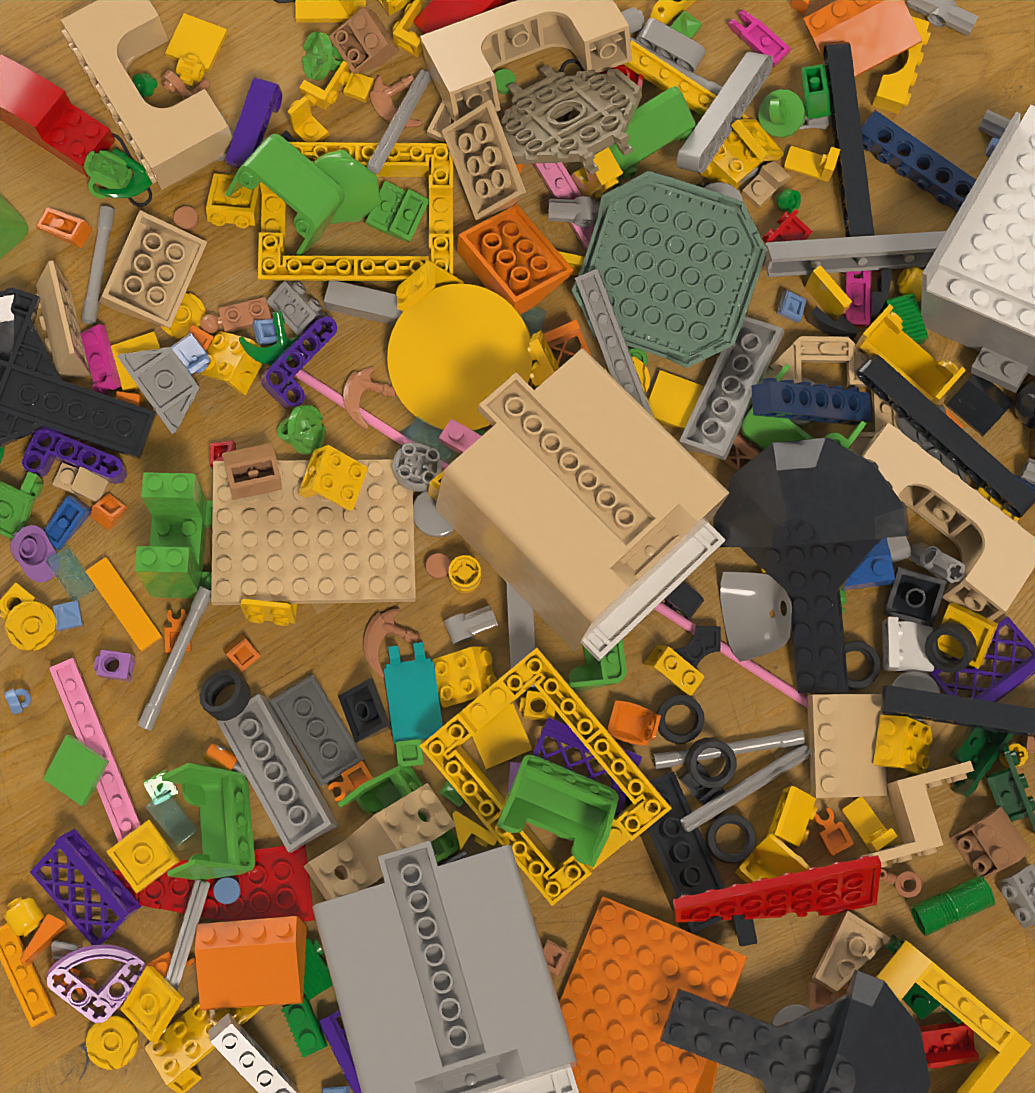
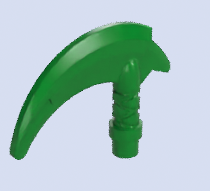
M115 148L112 153L121 157L127 163L126 167L131 168L135 173L126 188L101 189L100 194L112 198H130L146 191L152 185V182L147 176L143 165L141 166L140 163L129 158L125 152Z
M282 311L273 312L274 320L272 321L277 335V343L275 345L260 348L250 344L243 337H239L241 346L255 361L271 365L299 337L295 336L291 340L286 338L285 319L283 318ZM287 356L286 361H288L292 357Z

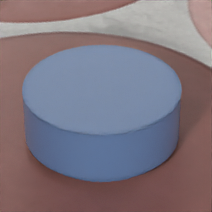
M222 878L214 886V896L223 904L235 902L241 894L240 884L233 878Z

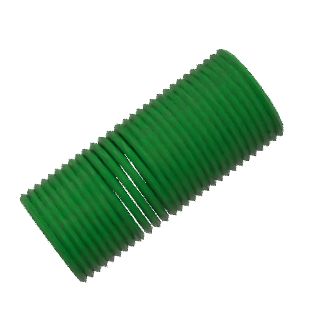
M978 875L967 882L911 905V913L918 929L924 936L948 927V925L951 926V924L960 922L962 919L964 920L969 916L995 906V897L985 878Z

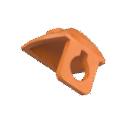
M615 700L607 731L613 738L620 741L648 746L649 741L654 740L656 737L661 715L634 703Z

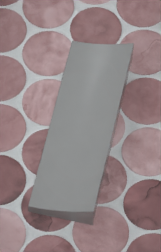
M745 316L735 344L721 351L679 440L680 444L687 451L726 460L742 425V421L751 406V385L762 382L784 334L782 327Z
M257 694L249 700L244 711L237 717L228 721H217L288 852H294L306 843L339 826L268 697Z

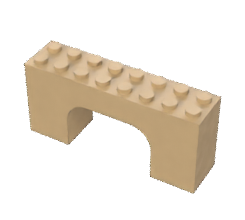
M97 0L61 19L65 28L61 32L68 42L69 48L79 60L78 62L84 73L90 78L89 80L95 91L101 96L106 109L112 114L117 127L123 132L128 145L134 150L139 163L145 168V172L152 184L157 182L161 190L214 162L228 152L232 141L229 126L205 89L172 107L156 108L144 101L130 79L128 70L136 58L169 41L160 17L149 0Z
M516 0L420 36L427 71L430 72V77L454 122L488 100H492L496 112L501 110L495 75L492 71L503 64L550 47L567 48L576 55L584 71L595 70L596 74L632 61L629 25L614 0Z
M888 422L866 444L859 455L876 462L879 466V471L891 483L892 489L899 499L947 536L959 549L961 563L965 565L966 575L961 582L951 583L943 594V598L949 603L955 602L992 621L1008 610L1035 568V536H1032L1018 522L1009 518L999 507L990 503L977 490L961 480L957 474L952 473L938 459L933 458L919 444L910 440L900 429Z

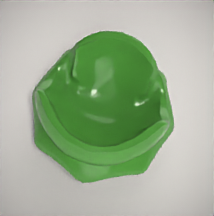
M345 150L323 154L313 162L340 185L345 194L344 201L330 224L359 222L380 205L381 197L377 175L356 161Z

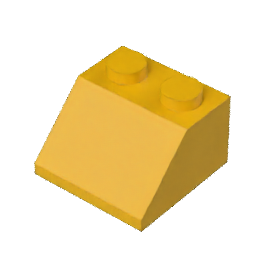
M794 786L783 789L767 836L772 834L780 838L786 845L794 848L805 844L809 835V830L806 829L809 819H814L817 811V806L814 805L816 798Z

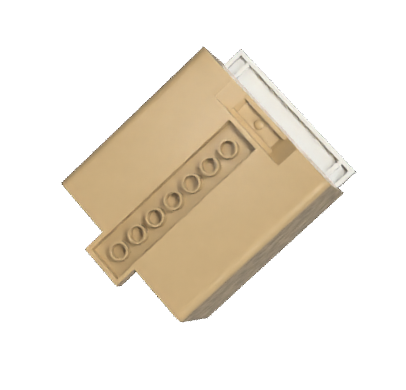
M581 349L535 390L515 373L479 404L477 411L493 427L444 470L435 510L573 651H576L580 644H582L600 661L725 542V539L709 522L727 498L729 492L586 350Z

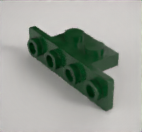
M969 727L949 756L958 764L971 761L974 771L966 773V779L957 781L952 791L955 794L969 797L977 789L978 783L983 776L990 771L998 755L1004 751L1002 745L1007 744L1014 734Z
M1004 744L1002 747L1010 768L986 775L997 807L1003 808L1011 822L1029 817L1035 830L1034 798L1032 795L1028 797L1026 795L1025 788L1029 786L1024 773L1018 774L1016 769L1020 762L1015 750L1009 751L1007 744Z
M893 934L887 941L886 947L894 955L905 941L898 939ZM916 982L902 998L921 1020L941 1005L957 1024L963 1022Z

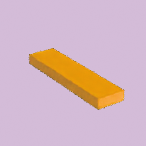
M107 557L85 571L140 651H145L163 638Z
M6 923L0 926V961L31 1028L56 1016L57 1013L34 963L31 962L27 967L22 965L20 958L26 950V946L21 936L15 935Z

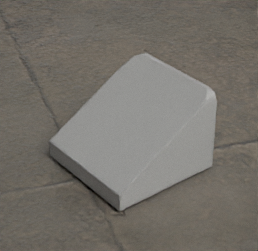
M55 940L51 944L53 959L58 961L67 954L83 947L82 945Z

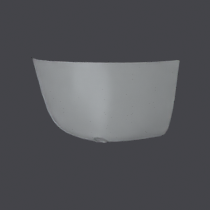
M723 572L720 600L725 630L734 656L739 662L768 654L784 646L790 638L792 605L786 590L768 574ZM782 600L786 603L787 613L785 616L782 615L780 610V604ZM772 609L774 610L775 618L770 617L769 612Z

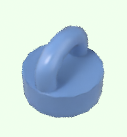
M11 689L4 693L14 715L23 712L22 709L30 705L31 695L25 689H17L15 691ZM23 695L25 698L24 702L19 703L17 696Z

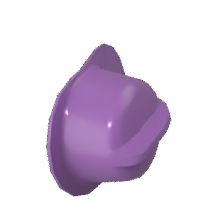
M28 525L13 535L10 544L11 555L19 562L24 573L36 582H46L52 579L58 569V556L43 529L36 525Z

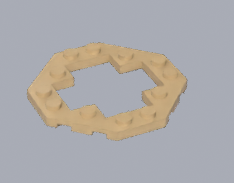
M800 336L767 369L763 379L775 378L786 363L790 368L781 380H794V384L802 382L801 362L847 363V387H867L856 376L855 371L868 356L864 355L849 337ZM872 390L873 432H860L849 446L857 454L861 453L866 444L888 422L898 428L895 419L899 418V414Z

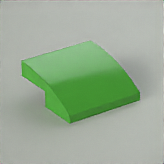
M385 180L379 191L381 203L368 214L364 224L397 239L410 242L428 205L429 199L410 189L405 191Z

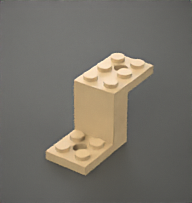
M971 761L887 784V791L904 844L856 857V860L862 856L871 857L878 855L882 868L888 866V860H891L892 864L911 860V854L915 853L916 857L936 853V847L942 846L943 842L926 789L943 785L942 780H945V783L948 784L966 779V773L974 771Z
M426 783L372 816L346 840L311 860L304 868L326 901L367 889L384 878L378 856L426 841L433 842L453 829L455 824L431 787ZM418 812L425 815L426 822L419 818ZM335 869L342 872L344 880L336 877Z

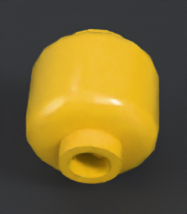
M917 266L905 268L897 279L900 294L914 293L916 302L921 301L922 273L924 270Z
M18 897L7 905L9 910L5 913L4 917L15 935H24L26 938L38 930L44 920V913L33 898L23 900L21 897Z

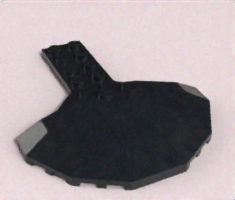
M14 287L0 291V448L43 428H47L140 459L157 413L61 380L34 327L41 300L40 297Z
M831 438L772 443L734 473L727 488L729 495L717 510L713 519L714 529L725 539V542L720 547H740L789 593L792 605L791 624L798 693H841L849 691L840 590L883 538L909 535L907 506L899 499L892 489L891 483L879 471L877 463L871 459L864 458L850 448H845Z
M856 969L854 970L846 995L837 998L836 1001L809 1011L798 1019L779 1026L678 988L660 1036V1041L760 1079L767 1093H928L931 1085L920 1026L884 980Z

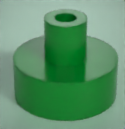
M148 73L136 74L132 80L142 98L151 97L154 89L158 86L157 80L152 79Z
M787 188L776 196V202L780 211H787L791 214L795 209L798 210L801 203L799 191Z

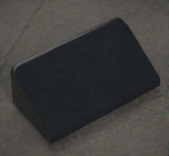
M733 915L739 946L757 944L753 919H744L743 915Z

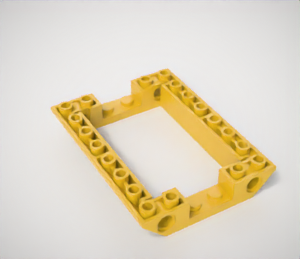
M289 142L312 163L323 154L345 150L365 167H367V163L379 144ZM395 143L380 172L376 174L377 177H429V256H286V203L261 182L262 207L261 233H259L258 280L405 281L427 261L453 275V159L447 143Z
M538 647L420 745L421 749L502 846H512L516 863L551 906L589 877L593 869L629 840L633 841L672 809ZM533 684L633 802L614 817L609 838L594 867L579 863L572 853L558 863L526 824L519 833H509L497 827L496 825L506 800L461 747L462 743L468 740Z
M908 941L901 945L876 976L887 983L900 1001L916 982L993 1046L956 1093H993L1032 1045Z

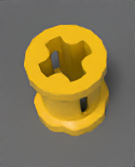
M1020 744L1009 745V751L1015 750L1020 765L1016 767L1024 765L1028 759L1026 748ZM1003 751L998 755L999 761L1004 767L1010 768Z

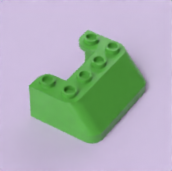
M527 755L521 762L496 826L509 833H519L523 830L526 822L531 823L537 828L545 829L561 838L573 841L571 853L579 863L594 867L609 838L619 796L616 791L606 785L540 757Z

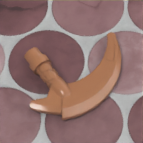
M412 75L400 79L401 81L390 87L383 85L381 76L377 77L373 91H370V99L376 112L388 123L392 121L397 112L391 97L410 88L414 81ZM409 119L405 127L421 126L422 122Z
M374 367L364 369L359 373L354 371L348 378L343 392L344 406L348 415L357 425L365 430L368 429V425L363 420L359 407L364 391L370 390L383 394L386 397L396 396L395 389L391 385H383L371 381L370 376L374 372Z
M398 608L383 614L378 612L367 626L364 636L366 659L371 668L381 678H384L385 675L379 662V649L384 637L390 633L404 639L408 643H418L420 635L412 630H405L397 625L395 626L394 618L400 613Z

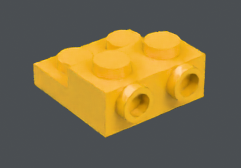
M214 173L206 204L207 221L212 222L216 226H223L225 223L235 224L240 228H247L249 225L255 226L259 210L260 184L254 189H247L243 186L228 198L225 193L235 175Z
M542 331L532 335L529 341L530 346L527 347L534 361L530 377L535 387L540 386L560 368Z

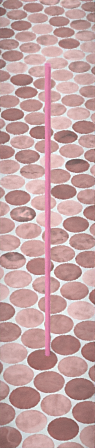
M302 369L295 375L296 378L345 409L342 395ZM360 407L363 420L401 446L405 443H415ZM441 460L442 471H444L449 464ZM662 602L654 609L694 635L695 626L697 625ZM721 641L720 652L808 709L807 696L798 693L795 688L750 659L739 662L730 646Z

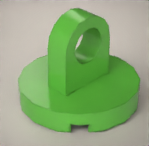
M312 32L307 37L303 47L306 50V57L303 56L302 59L303 70L309 79L323 80L329 70L337 71L344 59L337 48L331 45L329 36L324 32Z
M779 89L773 91L763 99L759 107L758 117L760 125L767 133L774 137L786 138L792 136L805 122V103L799 95L790 90Z
M101 150L99 153L92 151L87 155L84 161V169L90 177L88 189L95 197H107L100 194L101 189L95 185L96 182L107 187L105 190L126 188L130 183L132 170L126 167L127 163L121 157Z
M312 405L297 406L292 411L290 417L281 422L277 429V435L285 443L291 444L298 453L312 454L313 450L322 447L325 440L326 430L325 426H322V414Z

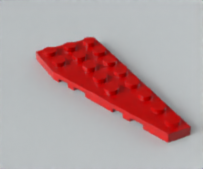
M306 844L292 853L287 851L285 845L254 850L255 866L251 871L240 875L227 876L238 881L241 887L239 898L231 904H223L214 896L215 884L225 877L205 880L210 883V887L200 917L229 922L297 916L302 922L315 921L312 908L314 905L310 875L304 868L308 863ZM181 860L171 869L187 863L188 860ZM120 870L112 871L141 906L185 914L195 880L169 877L167 871L142 891L136 893Z
M878 855L871 857L862 856L853 861H839L830 866L812 867L806 871L785 873L770 879L761 878L755 882L743 885L734 884L729 888L720 890L710 889L697 895H683L673 900V913L676 922L706 921L711 916H720L722 920H731L732 915H743L744 919L782 918L787 913H796L797 917H806L807 912H818L819 916H828L877 905L882 863Z

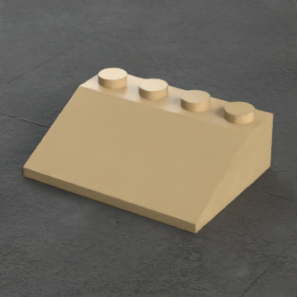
M488 100L442 130L476 220L493 217L512 207L526 194L492 100Z
M140 210L99 303L123 314L170 329L207 242Z
M49 261L36 284L38 294H35L41 299L38 308H41L43 316H40L42 329L46 330L48 338L45 339L47 351L52 353V363L61 380L70 381L90 376L91 373L80 335L81 330L71 287L55 262Z
M882 694L807 696L809 750L811 753L809 757L811 796L815 798L887 796L886 767L873 765L880 715H884V713L880 712Z

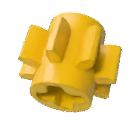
M188 54L187 59L183 57L179 59L176 74L180 75L183 83L193 86L194 81L200 82L205 73V65L201 64L202 60L198 56Z

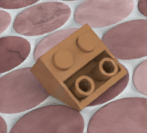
M362 7L329 36L344 61L348 63V67L353 74H358L384 64L400 50L377 14L366 7Z
M271 443L222 453L232 500L282 490L279 468Z
M1002 807L982 816L951 837V840L975 876L981 875L984 878L1015 864L1030 851V848Z

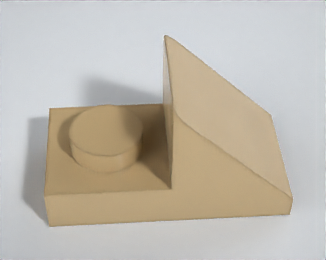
M772 161L761 167L759 174L742 190L741 194L759 209L791 178V175L775 161Z
M62 463L52 485L55 488L97 503L103 498L109 481L83 467L78 469Z

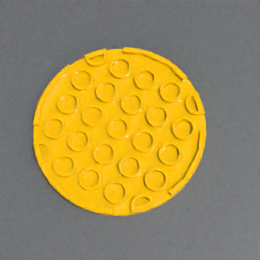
M471 284L440 286L432 289L409 309H405L397 320L388 345L389 376L401 402L413 415L423 422L444 430L450 420L453 419L470 430L482 429L491 425L477 411L482 401L515 373L529 385L533 359L527 347L530 346L531 336L518 311L506 299L495 292Z

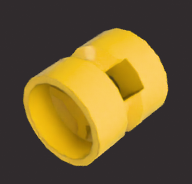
M462 555L456 557L449 566L451 586L460 593H470L478 588L481 582V567L475 558Z

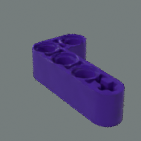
M257 77L252 80L227 153V165L240 168L263 141L272 112L277 113L281 107L283 93L278 84Z
M325 316L313 322L261 375L262 387L283 408L291 409L303 403L305 399L304 390L293 377L336 334L337 323L331 317ZM322 325L326 326L325 333L319 336L315 335L322 329ZM303 340L311 343V351L304 349ZM287 356L294 359V368H290L286 364ZM271 373L277 375L279 379L277 385L270 382L269 376ZM288 391H292L295 394L296 400L294 403L287 399Z
M45 428L33 435L22 458L24 469L27 472L38 475L40 478L48 474L54 460L78 469L83 467L114 484L123 482L127 477V469L117 457ZM46 438H52L50 445L42 447V442ZM74 447V452L70 456H64L67 448ZM92 456L97 457L93 465H86L88 458ZM41 460L38 468L31 469L34 461ZM105 464L107 465V467L112 469H116L117 467L118 471H112L110 473V471L105 467Z

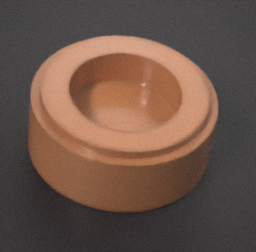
M183 206L174 213V222L177 228L189 232L197 227L199 218L192 207Z
M436 553L427 559L426 570L430 577L443 579L449 574L450 560L447 556Z

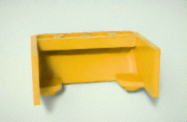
M889 305L863 333L855 346L864 355L869 356L871 353H875L882 357L935 404L966 370L963 367L958 369L949 360L938 362L902 331V319L894 312H891L893 307Z

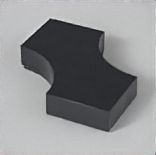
M695 626V632L690 642L680 649H674V651L697 669L699 662L706 655L721 651V626Z

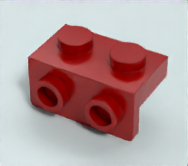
M795 209L791 214L786 211L777 221L780 226L775 231L771 228L763 236L762 240L764 244L767 242L806 240L813 231L796 216L799 211Z
M948 1022L920 1027L928 1068L939 1069L948 1065H966L970 1062L979 1061V1054L974 1044V1031L964 1022L960 1024Z

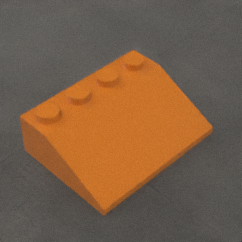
M837 0L803 18L823 62V48L825 44L850 43L855 77L922 43V39L904 0Z
M518 204L458 235L457 253L487 289L506 299L520 315L532 309L574 273L573 268Z
M297 916L197 924L195 958L200 1010L303 1003L307 925Z

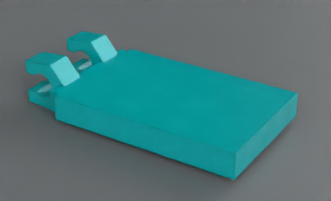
M423 642L413 643L415 660L401 662L399 647H388L391 664H386L384 675L394 744L407 740H427L443 727L434 661L431 662V658L426 659Z

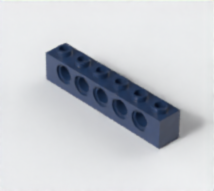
M874 110L861 127L864 150L873 153L880 162L896 169L900 176L909 178L916 183L919 189L929 192L939 203L949 206L957 214L976 179ZM878 138L885 139L887 143L880 142ZM897 151L904 152L906 156L899 155ZM917 165L924 166L926 170L919 169ZM936 178L943 179L945 184L939 183ZM956 191L963 193L965 197L958 196Z
M764 378L762 383L751 385L753 416L851 426L858 425L862 421L865 423L872 422L870 393L860 392L859 388H848L845 390L843 386L827 388V384L811 386V382L794 384V380H781L777 382V378Z

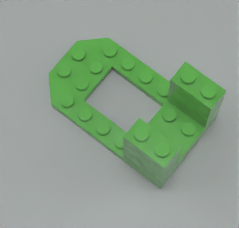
M143 472L141 497L152 516L150 546H137L135 562L137 576L150 596L156 598H194L199 586L211 590L212 572L203 571L207 527H212L213 501L206 500L195 474Z

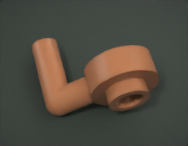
M167 70L161 76L164 81L162 83L163 87L171 94L174 92L180 94L184 99L210 87V83L203 79L190 91L186 88L183 81L171 70Z
M881 869L880 880L895 885L900 895L906 898H913L920 893L922 882L917 874L906 871L896 875ZM912 880L914 887L911 890L905 889V881Z

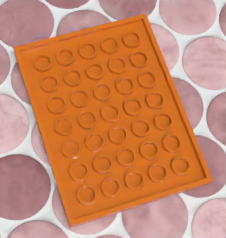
M602 896L559 1002L577 1059L576 1067L572 1068V1072L579 1093H696L708 1059L660 1041V1036L676 992L680 988L729 1007L748 957Z

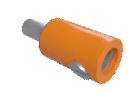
M211 744L204 756L205 761L220 769L236 771L247 777L234 754L219 745Z

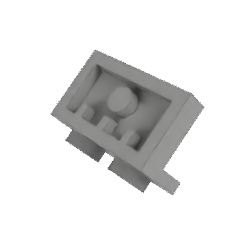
M284 280L266 302L276 312L282 311L287 325L300 336L316 319H320L326 314L321 310V304L305 293L306 288L300 282Z
M1030 864L1010 877L997 882L1003 896L1023 928L1035 925V868L1033 864Z

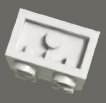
M888 617L882 621L883 671L932 672L934 666L928 660L924 646L926 638L931 634L933 628L909 621H898V617Z

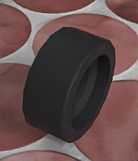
M946 622L937 626L926 638L924 646L930 663L946 673H956L963 670L975 657L977 651L976 640L972 632L956 622ZM942 635L956 638L963 647L964 656L959 660L946 657L938 647V638Z
M847 642L845 644L846 654L851 651L861 652L869 660L870 669L866 677L860 680L848 678L850 690L863 689L873 683L880 673L881 663L879 655L873 647L865 642Z
M221 670L210 676L202 686L199 695L200 704L213 718L219 721H228L244 711L249 703L251 693L249 685L240 675L232 670ZM235 684V690L231 698L225 704L215 706V701L220 691L226 686Z
M674 695L666 699L657 711V714L661 715L658 726L660 735L674 744H685L694 740L701 733L705 723L701 705L694 698L686 695ZM675 705L687 706L695 716L693 728L685 734L673 733L665 723L667 711Z
M705 737L696 741L689 748L686 755V768L689 775L700 785L707 788H719L733 778L737 769V758L734 751L722 740L714 737ZM707 748L719 749L726 759L723 771L715 777L703 776L697 768L698 756Z
M726 814L715 819L709 825L706 833V846L710 854L718 861L724 863H738L747 859L753 852L756 844L755 831L751 823L744 817L736 814ZM725 824L738 825L745 834V845L736 854L724 853L716 844L717 831Z

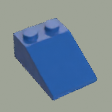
M883 538L872 549L865 561L848 578L846 584L841 588L842 591L893 583L895 576L887 538Z

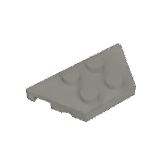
M171 347L119 354L117 357L172 434L176 433L200 390V387L189 374L182 361Z

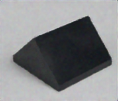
M973 374L946 406L983 437L1004 415L1014 400L992 382Z
M898 567L894 573L895 580L892 584H888L883 614L933 628L947 580Z
M373 678L338 696L355 743L392 730Z

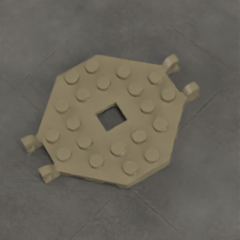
M547 64L540 68V72L544 75L545 79L524 90L516 82L507 86L513 95L511 98L513 105L511 109H507L501 122L516 164L582 162L586 171L591 175L599 171L598 166L593 161L595 159L594 154L614 144L617 145L619 151L624 156L633 152L632 147L627 142L629 135L626 131L641 100L642 93L640 87L618 69H608L607 74H596L595 70L577 71L576 76H565L564 72L555 73ZM572 110L579 114L570 121L557 122L555 120Z

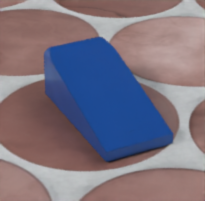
M75 496L66 497L44 529L52 546L58 550L65 546L91 514L92 509Z

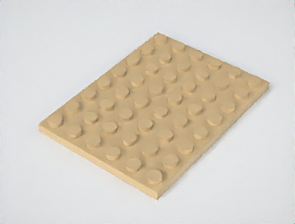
M310 460L277 461L282 490L232 500L224 461H213L212 605H240L241 599L288 604L416 601L413 491L404 488L395 479L392 472L393 460H356L367 466L368 471L352 511H347L318 494L308 498L297 494Z

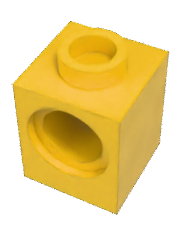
M15 583L0 600V616L6 620L9 612L12 610V604L17 600H21V602L40 601L22 586Z
M527 690V696H521L519 711L524 712L523 719L543 722L547 718L554 720L555 709L541 692ZM536 700L542 701L545 709L539 713L534 712L531 709V703Z

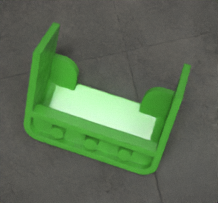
M677 86L667 89L636 109L626 131L629 135L627 142L632 147L633 152L624 156L616 144L609 147L623 172L617 178L619 183L614 185L613 189L620 187L623 179L629 180L637 173L636 169L640 161L675 139L677 142L683 141L685 143L695 129L696 124L683 93Z
M278 134L270 135L259 145L238 169L225 193L229 198L243 186L247 189H254L262 182L297 212L294 219V227L305 238L296 253L297 256L303 255L320 240L345 198L344 191L340 185Z
M787 363L776 375L777 382L781 380L790 368ZM753 407L743 419L740 427L743 436L762 450L776 442L814 439L789 419L753 416ZM860 422L851 430L846 438L838 433H830L825 438H831L836 443L849 448L866 423Z
M623 640L600 661L584 647L586 666L574 668L569 674L568 684L574 692H583L621 682L627 674Z
M192 763L184 764L162 775V781L182 784L185 800L190 805L199 806L203 854H195L190 857L187 863L169 870L168 876L206 880L240 875L251 871L255 866L249 785L245 776L239 772Z
M399 765L363 783L342 799L338 805L341 808L356 800L363 811L373 814L377 811H382L420 788L423 784L411 767ZM418 812L419 818L426 822L425 815ZM452 829L431 842L437 864L459 848V841Z

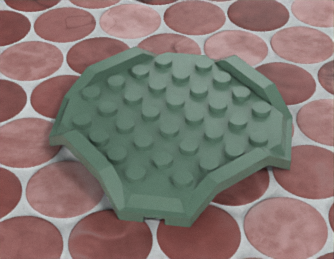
M647 171L601 196L595 228L578 276L599 269L628 346L666 358L688 368L735 344L755 290L767 248L743 201L672 177ZM575 281L572 292L582 308L594 336L597 337Z

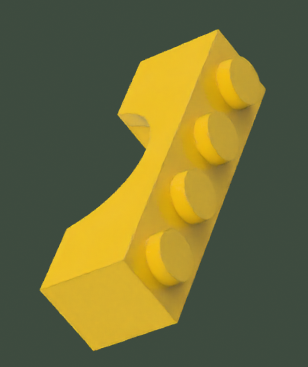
M912 17L922 39V43L901 53L903 68L894 74L883 75L872 104L874 107L899 114L903 106H908L911 97L908 89L909 86H914L918 75L914 70L916 65L920 66L924 56L921 48L922 45H927L931 32L927 31L930 22L916 17Z
M609 147L594 155L595 159L593 161L598 166L599 171L590 175L583 167L571 175L582 196L592 197L597 200L619 183L617 178L623 172Z

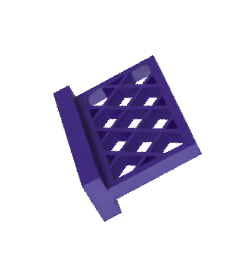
M1007 616L998 623L995 638H992L991 643H994L993 655L986 654L984 658L993 660L992 672L980 671L975 667L974 670L964 668L955 673L954 684L944 683L938 676L943 672L939 669L934 670L929 676L936 682L944 694L957 696V689L972 691L971 698L998 702L1035 674V647ZM1005 625L1013 632L1012 641L998 639L999 630ZM998 644L1012 646L1011 658L997 656ZM1016 646L1026 647L1032 655L1026 660L1015 658ZM996 660L1011 662L1010 672L1007 674L995 673ZM1014 663H1019V665L1014 668ZM959 672L973 674L972 686L958 685ZM977 675L991 677V685L988 688L976 687ZM975 692H981L975 697Z
M551 718L545 720L532 755L538 757L541 751L542 757L540 758L549 761L548 757L561 753L566 764L563 768L573 771L571 767L584 762L590 775L587 778L596 781V776L607 772L603 770L593 774L588 760L595 757L568 725ZM545 736L554 739L559 750L546 755L542 745ZM561 743H564L568 746L563 748ZM573 747L579 750L582 760L570 764L565 750ZM623 749L638 767L642 756ZM585 753H588V754H590L591 756H589V757L586 758ZM609 775L613 784L610 788H615L619 796L615 814L618 815L621 812L627 795L623 790L620 792L618 784Z
M73 829L61 835L55 841L56 844L30 873L91 945H103L132 914L141 908V905L77 830ZM60 849L67 856V863L58 862V851ZM44 866L52 867V879H47L40 871ZM59 868H67L68 881L59 880ZM74 869H78L84 876V882H75ZM59 885L68 886L69 898L62 897L59 892ZM75 887L84 888L85 900L75 899ZM91 889H95L98 892L101 902L91 901ZM76 905L85 906V918L79 917L76 913ZM92 907H101V920L92 919ZM108 908L112 909L119 917L117 921H108ZM92 924L102 925V937L100 939L93 933Z
M339 1010L318 1021L352 1093H362L349 1043L343 1035L346 1032L344 1029H340L336 1020L337 1017L341 1016Z

